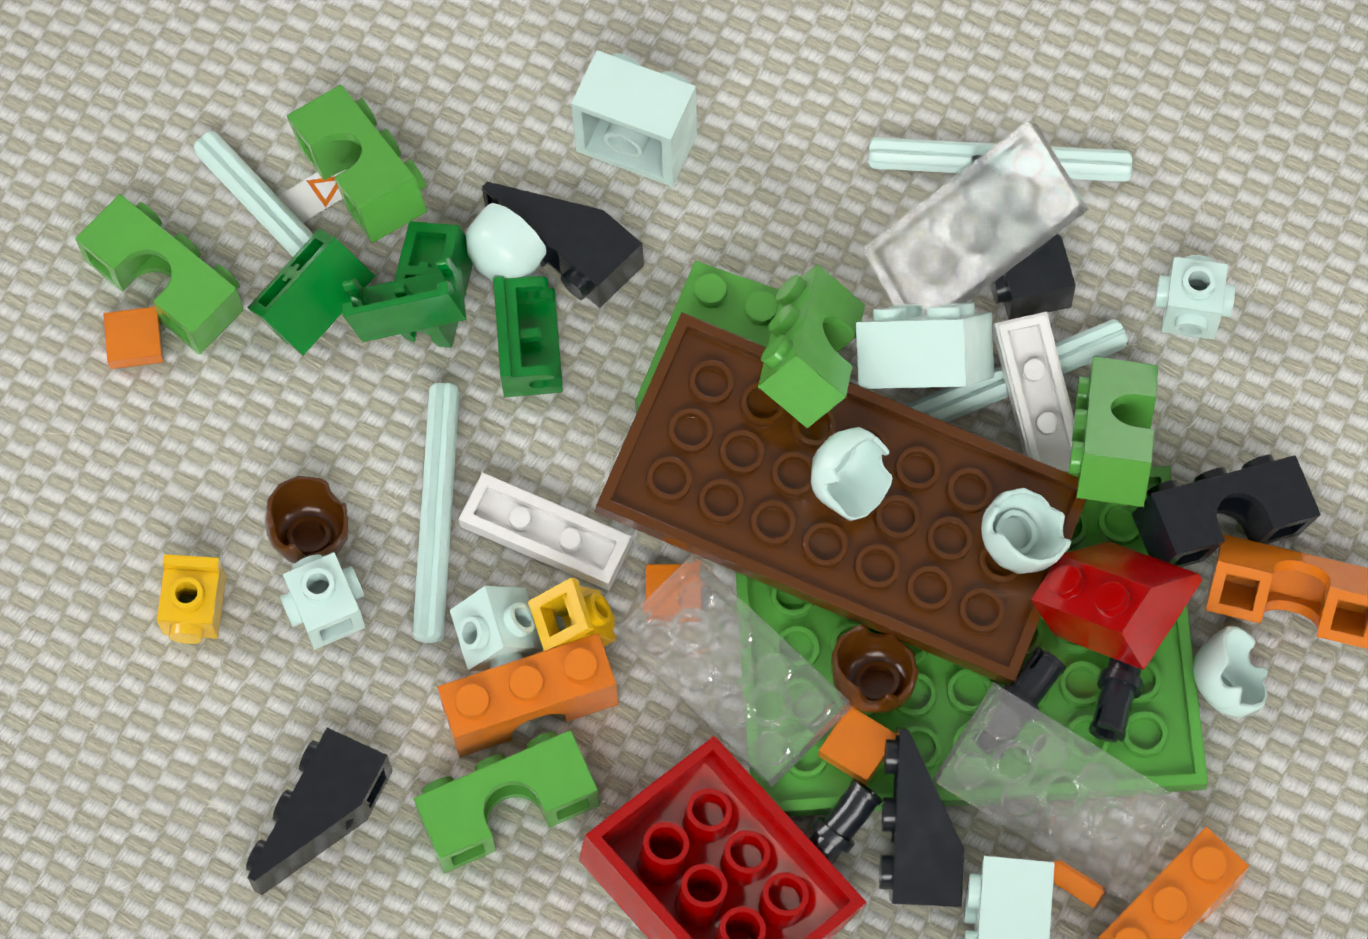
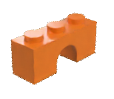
M1222 534L1225 542L1217 551L1209 582L1205 611L1260 624L1263 613L1266 611H1290L1311 620L1317 627L1316 637L1368 649V568Z
M599 633L437 686L459 758L513 740L512 732L518 726L541 716L562 714L565 721L568 722L619 705L617 684Z
M1205 827L1097 939H1183L1199 921L1203 923L1241 884L1249 865L1210 829Z

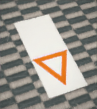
M346 170L340 171L326 180H323L318 172L278 197L305 223L343 199L334 177Z

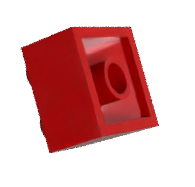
M1108 541L1064 553L1054 563L1032 596L1031 601L1054 636L1144 670L1199 587L1202 578L1200 574Z

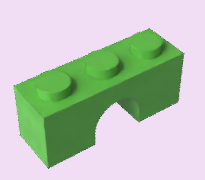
M340 84L286 115L300 150L323 180L346 170L335 176V181L348 213L371 243L378 241L427 212L420 190L426 187L422 174L411 159L404 163L399 158L401 151L395 139L386 128L381 131L376 129V119L362 98L354 101Z
M119 194L75 238L84 261L122 292L136 278L146 273L159 272L171 277L168 286L153 301L161 324L200 355L244 310L237 291L240 287L238 281L221 265L217 264L212 269L199 258L201 256L200 251L187 237L181 233H177L173 237L161 227V219L146 204L139 202L135 206Z
M818 264L802 277L798 274L790 277L776 295L778 306L776 314L769 324L768 329L771 331L768 346L761 356V361L764 364L758 387L806 428H809L846 397L852 365L837 352L856 338V322L862 321L865 307L864 303Z
M1093 356L1090 377L1079 376L1071 439L1073 442L1068 474L1079 475L1077 498L1144 507L1152 465L1154 429H1151L1157 394L1158 365Z
M571 730L560 735L555 731L541 734L526 744L527 749L507 758L504 754L490 756L475 765V772L456 780L451 776L437 779L422 789L423 794L413 798L420 820L444 874L496 851L494 839L488 827V818L494 807L506 799L516 797L533 802L541 811L548 828L600 806L598 789Z

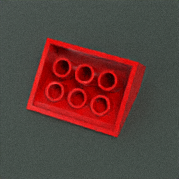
M715 736L707 740L585 834L579 857L580 863L648 939H832L867 904L864 898Z

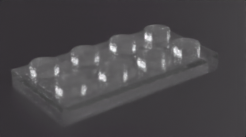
M1027 120L862 248V251L893 305L921 304L922 314H927L928 307H939L941 304L968 302L1089 209L1039 126Z
M693 554L613 631L616 638L771 787L852 708L850 701Z
M995 682L933 778L938 785L1126 901L1130 900L1189 806L1181 798Z

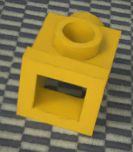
M164 554L162 563L164 571L157 614V623L163 635H169L171 640L183 644H198L202 642V638L218 639L227 577L220 559L215 557ZM180 594L197 595L190 603L179 601Z
M571 577L528 601L544 651L598 633L603 647L616 641L613 631L615 617L607 600L601 595L600 590L580 586L577 578ZM555 616L563 618L566 629L559 631Z

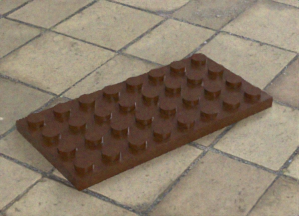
M681 312L596 504L595 513L861 625H866V627L883 634L888 632L895 633L898 640L999 683L1010 686L1012 682H1015L1041 617L1031 598L1053 565L1042 571L1017 574L998 565L985 548L981 529L983 515L990 504L1001 493L1025 488L1042 495L1050 507L1061 511L1065 515L1063 535L1064 538L1071 540L1087 500L1077 498L1078 477L849 382L846 397L809 428H806L758 387L764 364L761 361V356L767 347ZM860 427L873 433L889 449L887 456L882 455V462L886 470L892 475V483L880 505L866 517L849 521L816 497L811 486V468L817 450L830 436L839 431Z

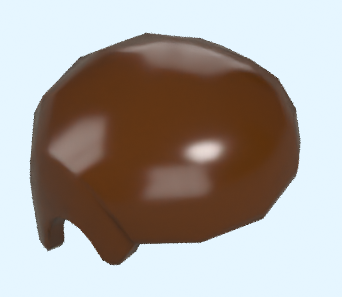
M293 477L279 483L267 499L265 515L267 537L272 547L291 563H297L299 560L311 555L319 554L324 557L333 552L337 555L348 539L349 517L347 516V505L331 492L327 481L316 477Z
M858 625L839 636L832 652L831 671L834 688L841 699L851 707L864 712L889 713L903 706L911 698L919 672L914 653L902 641L898 640L895 633L876 634L870 632L866 625Z

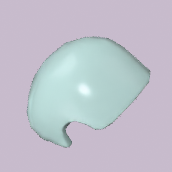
M495 203L487 205L470 224L466 232V246L469 258L477 271L493 281V277L504 276V279L533 276L540 268V262L547 252L544 243L537 233L519 215L507 207Z
M860 427L846 429L833 434L817 450L812 461L811 486L814 494L822 503L849 521L866 517L880 505L891 486L892 475L886 470L882 462V455L887 456L889 449L873 433Z
M1025 488L1001 493L990 504L983 515L981 529L985 548L998 565L1017 574L1038 572L1048 568L1061 558L1071 544L1070 539L1064 538L1063 535L1065 515L1061 511L1050 507L1042 495Z
M1226 626L1211 636L1195 655L1192 671L1199 692L1214 709L1228 717L1242 718L1252 716L1263 709L1268 698L1264 683L1268 670L1266 667H1256L1250 662L1249 653L1255 645V639L1238 626Z

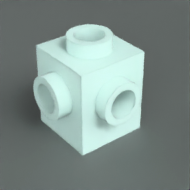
M1203 255L1173 258L1169 276L1159 275L1156 290L1155 307L1164 308L1161 332L1215 340L1221 317L1231 318L1236 286L1226 284L1228 264L1216 263L1213 259Z
M334 552L324 557L319 554L305 557L295 563L291 571L282 574L289 593L279 596L292 627L303 623L314 650L365 628L356 600L365 597L352 566L341 569Z
M484 586L450 610L468 671H486L534 655L543 649L528 604L529 598L526 588Z

